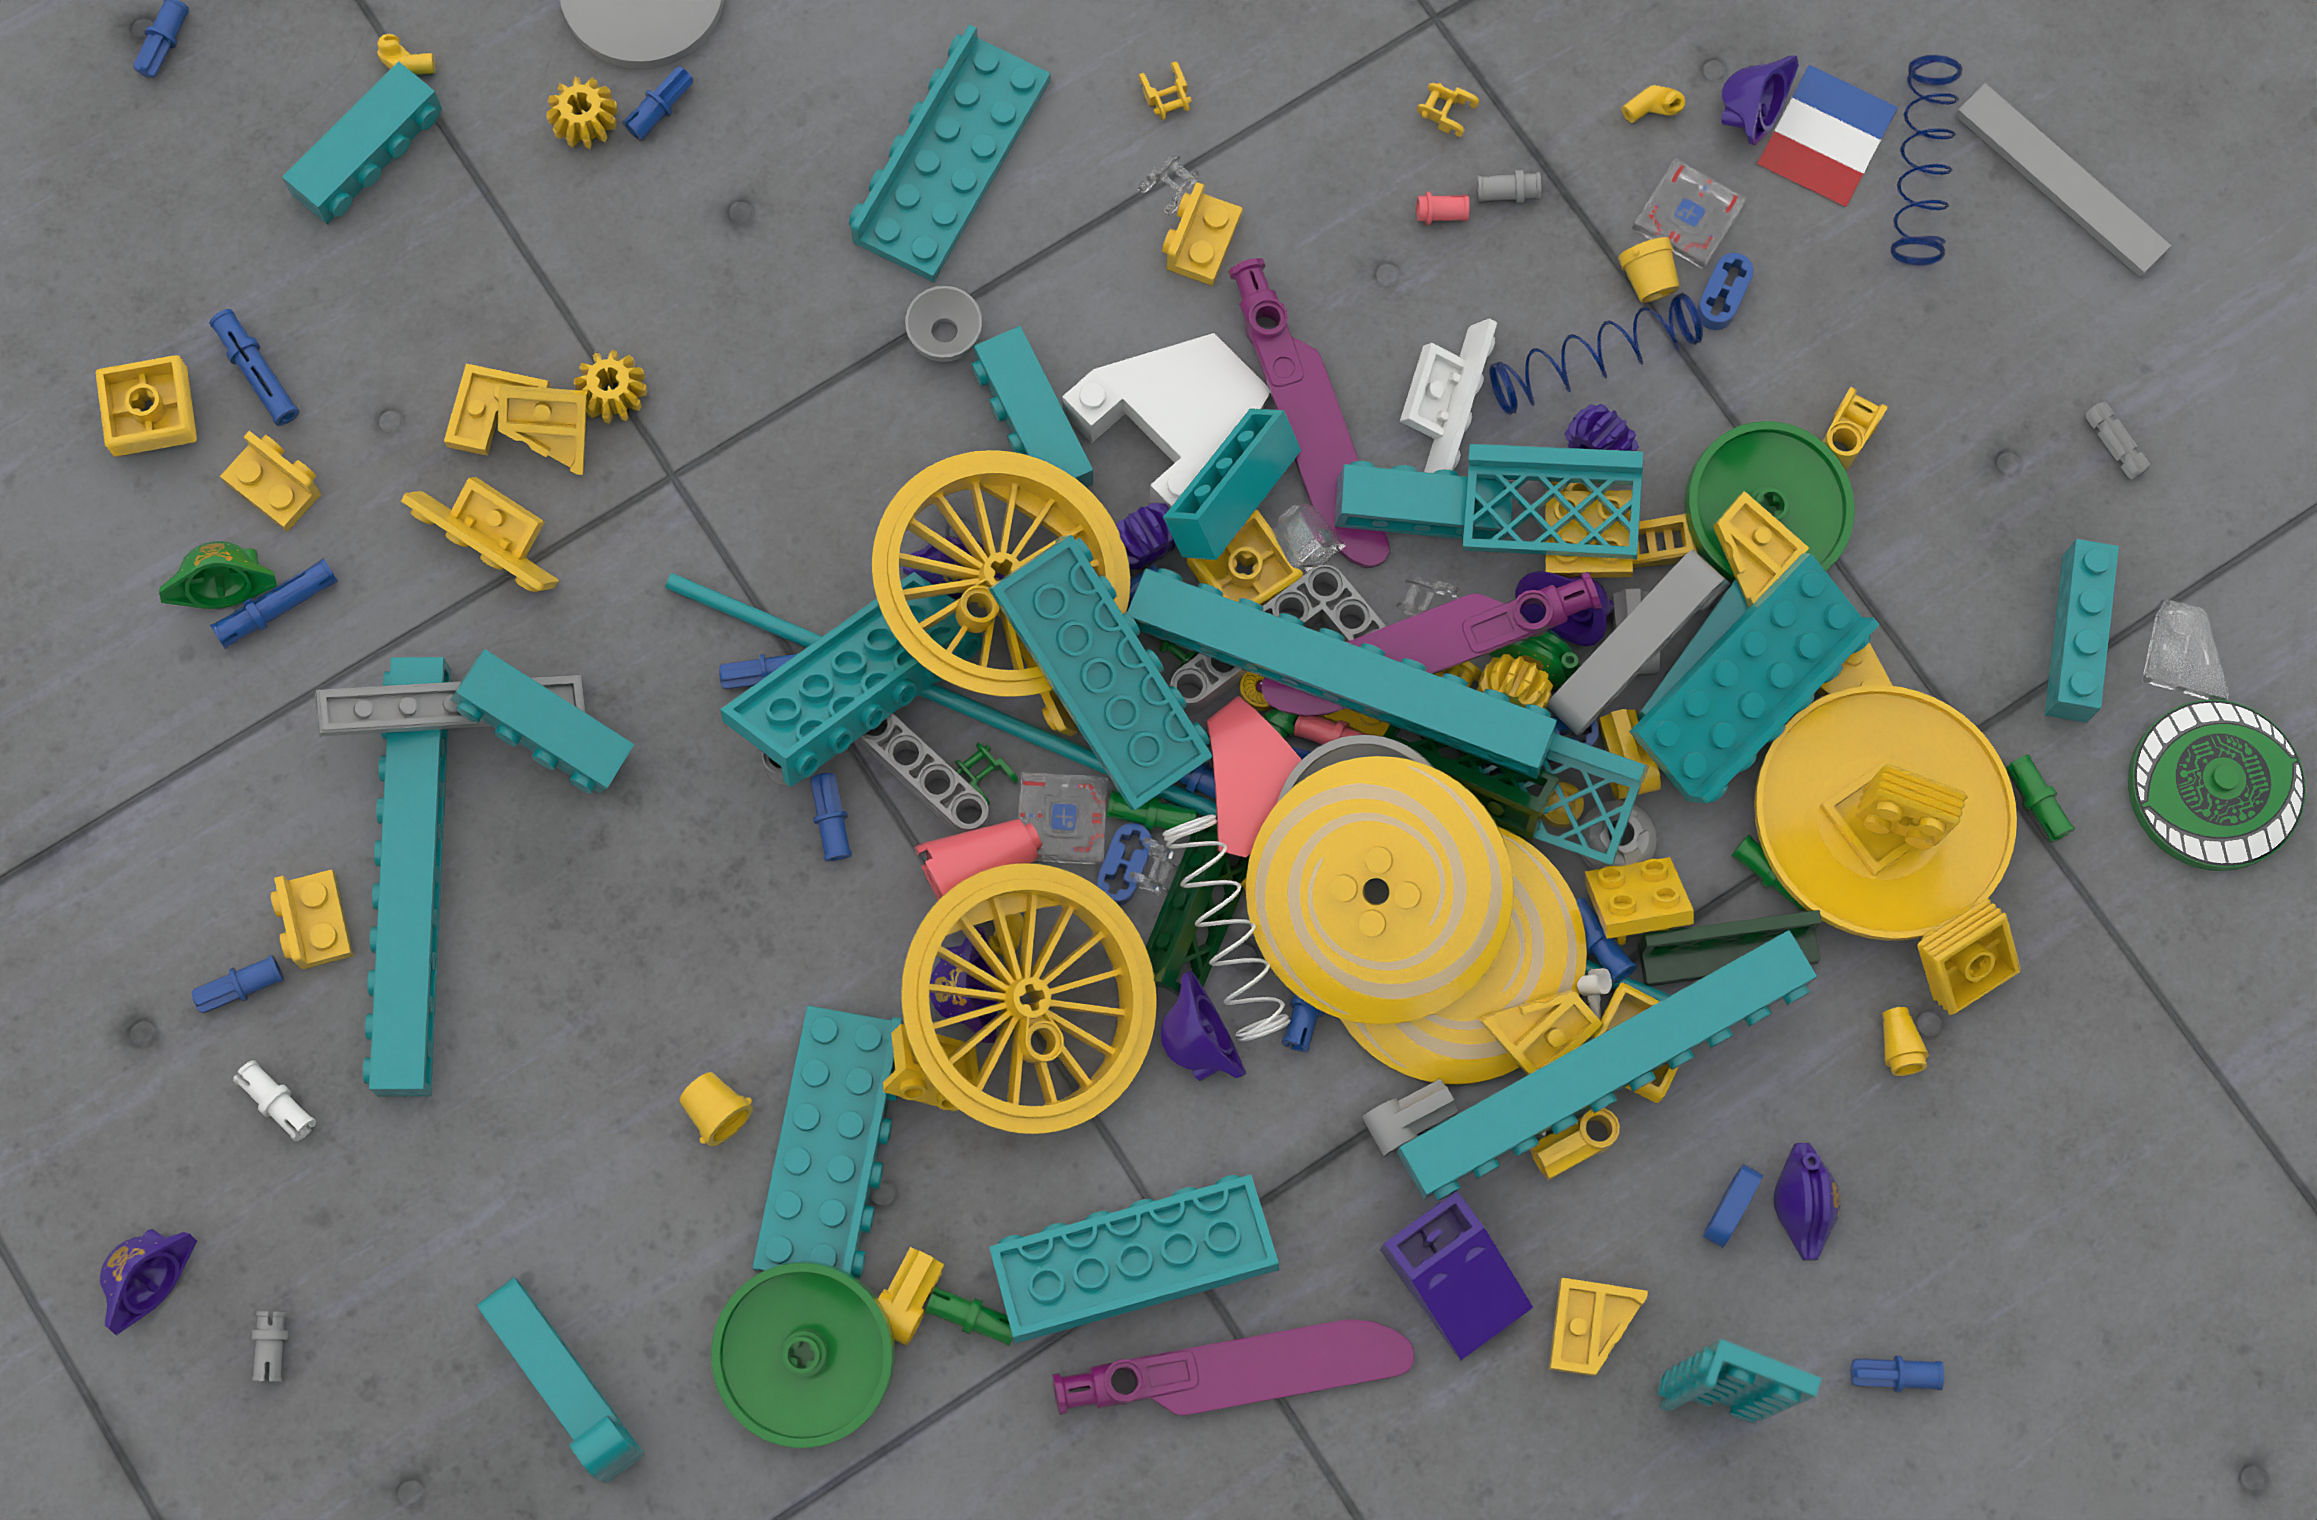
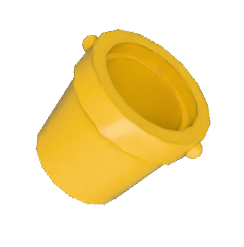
M1668 237L1642 242L1625 250L1618 256L1621 268L1626 271L1641 303L1662 299L1680 289L1672 254L1674 249Z
M712 1072L705 1073L695 1079L679 1098L680 1105L700 1131V1143H707L711 1147L719 1145L732 1137L743 1127L753 1112L751 1098L739 1096Z

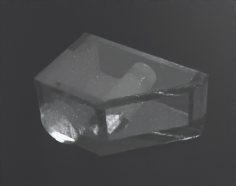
M1305 503L1301 506L1296 504L1287 509L1278 519L1280 525L1272 531L1290 565L1293 568L1308 572L1319 565H1325L1346 546L1318 510Z

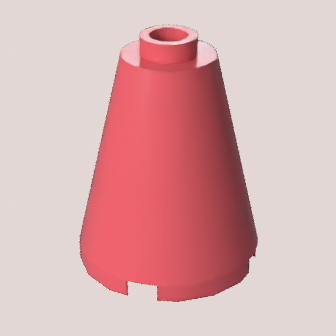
M1015 819L923 842L915 846L914 849L917 856L925 853L928 859L925 861L926 864L921 867L939 901L953 887L982 871L1010 864H1032L1039 858L1036 849L1042 846V842L1031 822L1024 825L1020 819Z

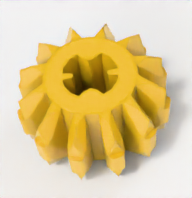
M575 76L572 82L573 86L567 87L559 82L557 88L560 95H549L548 103L551 109L547 111L546 116L548 123L553 126L554 135L559 140L566 138L568 145L572 148L582 140L585 147L590 150L592 139L597 138L606 143L607 135L605 130H616L617 123L614 116L618 113L616 101L611 99L612 94L607 86L599 88L597 80L593 77L585 85H582L580 79Z
M612 349L608 359L603 360L601 355L595 352L593 355L595 364L593 366L581 362L580 370L584 376L574 378V386L576 390L587 391V414L592 419L602 413L604 422L608 424L612 421L614 414H619L622 420L627 421L628 413L626 410L630 408L640 411L642 405L638 398L647 396L646 384L642 383L645 378L644 371L640 367H634L635 362L630 355L619 360L617 351ZM613 383L618 384L613 390H611L610 386H608V391L603 389L607 384H610L611 387H613Z
M1503 654L1501 658L1492 657L1489 664L1485 666L1478 681L1477 691L1484 693L1485 689H1492L1508 696L1510 699L1509 703L1523 708L1527 704H1532L1546 709L1548 701L1552 696L1551 691L1554 685L1548 680V673L1536 668V663H1528L1524 661L1522 656L1514 659L1508 654Z

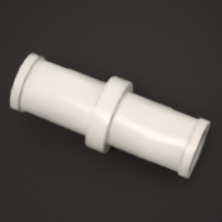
M255 1060L249 1061L237 1071L239 1074L234 1076L233 1081L240 1085L259 1104L258 1110L265 1117L271 1116L294 1141L303 1139L312 1131L310 1127L316 1125V1120L310 1117L291 1098L292 1092L285 1085H278L259 1067Z

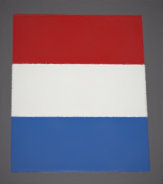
M1809 65L1757 164L1847 207L1898 107Z

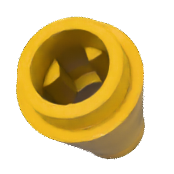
M1896 1007L1883 1012L1885 1065L1891 1068L1892 1075L1907 1076L1925 1070L1927 1068L1926 1059L1929 1057V1053L1910 1016L1909 1009L1907 1007Z

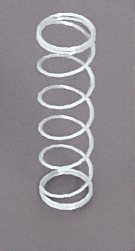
M1213 814L1207 815L1163 832L1162 836H1164L1165 841H1168L1166 844L1168 848L1176 849L1208 845L1223 847V850L1215 858L1187 876L1180 886L1185 888L1222 884L1237 886V890L1230 897L1198 918L1195 925L1206 927L1236 923L1250 924V921L1245 919L1200 923L1232 901L1240 892L1242 887L1240 883L1231 880H1218L1185 884L1218 861L1227 849L1226 844L1218 841L1172 844L1178 838L1216 824V816ZM1254 923L1250 924L1252 928L1244 937L1217 954L1209 962L1212 966L1258 962L1266 965V969L1260 975L1229 995L1223 1002L1226 1005L1260 1001H1273L1280 1004V1008L1270 1018L1248 1025L1236 1032L1235 1036L1238 1037L1237 1041L1240 1042L1268 1035L1286 1027L1290 1023L1288 1015H1279L1285 1005L1280 999L1256 997L1231 1000L1262 979L1270 967L1266 960L1244 958L1215 962L1247 940L1254 932L1256 927Z

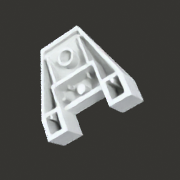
M1213 333L1093 369L1062 396V405L1067 419L1091 444L1126 414L1174 462L1168 470L1150 485L1149 502L1166 503L1170 509L1250 408L1263 409L1271 393L1269 387Z

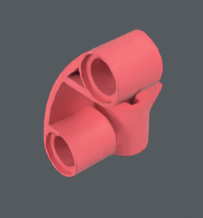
M1236 696L1206 720V727L1213 756L1217 841L1226 844L1227 849L1225 853L1245 858L1251 854L1261 826L1278 803L1281 790L1287 778L1302 759L1266 719L1244 699ZM1218 846V851L1221 852L1223 847Z

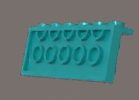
M970 24L963 35L957 34L953 39L948 51V57L950 58L943 69L938 67L933 73L928 85L930 92L924 102L918 101L913 107L908 120L910 126L904 136L898 135L894 139L889 150L890 160L884 170L879 168L874 173L869 184L870 194L864 204L859 202L854 207L848 223L851 226L854 244L933 283L1051 81L1050 72L979 39L977 28Z
M1072 535L1062 536L1055 541L1054 545L988 589L1130 810H1136L1213 757L1207 748V745L1210 744V739L1197 722L1192 724L1183 710L1187 707V703L1178 689L1173 685L1168 687L1160 673L1164 671V668L1159 658L1151 649L1145 650L1137 638L1140 634V629L1134 619L1127 612L1122 614L1113 600L1117 597V594L1112 584L1105 576L1101 575L1098 577L1090 564L1093 561V556L1087 545L1080 538L1075 540Z
M1802 553L1629 732L1686 801L1704 804L1712 803L1725 794L1728 789L1727 784L1737 773L1745 771L1756 761V753L1766 743L1775 740L1784 732L1786 728L1784 724L1795 713L1804 710L1814 700L1813 694L1822 684L1833 680L1839 675L1845 660L1852 653L1860 651L1870 642V634L1879 626V623L1874 617H1862L1811 553Z
M915 572L901 580L902 590L932 585ZM948 595L908 600L907 604L917 622L921 623L955 602V600ZM876 598L721 708L720 711L722 722L782 767L784 783L793 787L802 779L814 774L820 766L835 755L844 752L850 744L869 730L878 727L884 719L902 706L908 705L918 694L933 683L939 682L942 678L921 665L900 644L889 628ZM968 610L971 615H973L974 617L980 618V617H978L977 615H975L974 613H972L970 610ZM953 613L925 632L947 650L962 627L958 624L955 613ZM967 631L952 654L963 660L972 658L982 646L981 633Z
M807 1005L753 1270L763 1272L778 1265L807 1261L828 1264L842 1269L854 1277H862L866 1259V1251L859 1250L862 1233L870 1234L875 1213V1207L868 1206L871 1188L879 1189L884 1168V1162L877 1161L880 1144L888 1145L893 1119L886 1118L889 1100L897 1101L898 1098L896 1095L883 1092L882 1083L895 1071L891 1033L900 1024H903L902 1018L893 1017L892 1020Z
M1251 1174L1243 1177L1229 1175L1219 1179L1214 1185L1200 1189L1185 1187L1177 1190L1172 1196L1156 1201L1152 1199L1138 1200L1127 1209L1112 1213L1109 1211H1098L1090 1214L1085 1220L1069 1225L1066 1223L1051 1224L1040 1233L1025 1237L1022 1235H1011L1001 1239L998 1244L989 1246L1015 1344L1279 1271V1262Z
M1719 1339L1711 1345L1703 1347L1699 1352L1696 1351L1694 1355L1688 1356L1687 1359L1680 1361L1679 1364L1673 1365L1671 1370L1666 1369L1661 1378L1657 1395L1663 1397L1660 1409L1668 1412L1690 1400L1712 1407L1713 1402L1730 1407L1729 1414L1731 1416L1755 1424L1756 1419L1764 1420L1816 1397L1822 1378Z

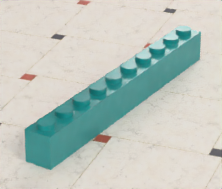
M1160 568L1158 572L1145 569L1127 612L1134 619L1141 632L1535 779L1538 778L1557 725V720L1550 718L1551 713L1546 709L1532 704H1527L1523 708L1509 703L1510 699L1508 696L1492 689H1485L1484 693L1467 687V681L1452 674H1443V677L1426 672L1427 668L1423 664L1411 659L1403 658L1401 662L1385 657V651L1371 644L1362 643L1360 647L1344 642L1345 637L1333 630L1321 628L1320 632L1306 628L1304 627V622L1299 618L1286 613H1280L1279 617L1263 612L1264 608L1252 600L1240 598L1238 602L1223 597V592L1211 585L1200 583L1198 587L1182 582L1183 578L1173 571Z
M391 657L390 671H385L383 675V686L451 682V668L444 657ZM448 729L381 733L382 739H387L386 755H380L378 764L380 781H385L384 798H378L376 805L377 822L382 824V840H376L374 846V861L376 867H380V882L374 883L372 888V905L374 910H378L377 926H372L370 930V950L372 953H376L375 970H369L367 979L369 996H374L373 1013H368L365 1020L366 1039L371 1040V1057H365L363 1063L364 1084H369V1090L378 1097L432 1096Z
M1790 930L1400 1146L1397 1154L1423 1200L1434 1194L1437 1201L1459 1190L1461 1186L1458 1180L1473 1172L1475 1177L1479 1179L1500 1167L1501 1165L1497 1158L1513 1151L1515 1156L1518 1157L1540 1144L1536 1138L1540 1134L1552 1129L1554 1134L1557 1135L1579 1122L1575 1115L1591 1107L1593 1113H1597L1617 1101L1614 1095L1617 1091L1629 1085L1634 1092L1656 1079L1653 1071L1668 1063L1671 1070H1674L1695 1057L1691 1051L1692 1049L1707 1042L1710 1049L1733 1036L1730 1028L1745 1020L1748 1027H1751L1772 1014L1769 1006L1782 999L1787 1006L1810 993L1807 985L1817 975Z

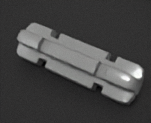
M2106 402L2098 403L2089 409L2086 413V419L2093 429L2098 428L2101 431L2098 433V436L2115 460L2123 462V465L2120 467L2127 477L2134 479L2142 475L2150 467V462L2142 452L2137 453L2135 450L2138 447L2120 420L2114 421L2112 416L2115 413Z

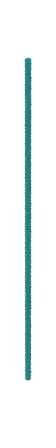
M671 573L667 579L666 589L805 648L823 637L677 574ZM934 683L918 694V696L1108 776L1091 749ZM1172 784L1156 795L1178 806L1197 809V814L1202 816L1213 814L1217 820L1216 802L1195 793L1193 794ZM1586 959L1585 975H1588V972L1592 969L1603 968V966ZM1630 977L1619 983L1612 981L1611 989L1616 990L1620 983H1625L1660 1002L1672 996Z

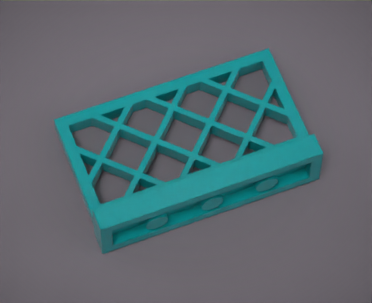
M1470 444L1463 551L1637 559L1643 452ZM1477 479H1496L1505 490L1487 503L1476 492ZM1507 480H1516V481H1514L1512 484H1510ZM1527 481H1539L1548 492L1534 504L1530 505L1518 493L1517 489ZM1550 482H1559V483L1556 484L1555 486H1553ZM1570 483H1582L1592 494L1574 508L1560 492ZM1594 484L1602 485L1599 488H1597ZM1614 485L1633 486L1632 499L1619 510L1603 495ZM1511 495L1525 511L1507 525L1493 509ZM1554 497L1568 511V514L1551 527L1537 511ZM1598 499L1612 515L1594 529L1580 513ZM1477 502L1482 509L1475 514V504ZM1631 510V520L1629 522L1624 515ZM1487 514L1502 529L1492 539H1473L1474 525ZM1529 517H1532L1545 531L1534 542L1522 541L1514 532ZM1573 519L1589 534L1578 544L1566 543L1557 534L1558 531ZM1618 521L1630 533L1629 546H1610L1601 534ZM1509 536L1512 541L1503 539ZM1552 538L1556 543H1550L1546 541ZM1595 540L1599 545H1590V543Z
M1554 734L1543 762L1546 771L1557 775L1571 767L1581 770L1589 787L1566 798L1558 782L1555 790L1561 801L1544 808L1543 815L1564 806L1574 829L1560 836H1555L1548 833L1541 819L1540 830L1536 832L1534 838L1613 865L1649 766ZM1547 759L1564 765L1552 770ZM1482 765L1478 766L1480 772L1485 775L1498 769L1494 765L1483 769ZM1589 773L1605 780L1593 784ZM1531 781L1518 783L1520 789L1529 793L1528 788L1536 785V783ZM1612 782L1630 787L1624 805L1607 813L1597 789ZM1592 793L1602 816L1579 826L1569 803ZM1621 813L1615 828L1610 817ZM1605 820L1612 834L1607 853L1590 848L1582 831ZM1577 834L1582 845L1566 840V838Z

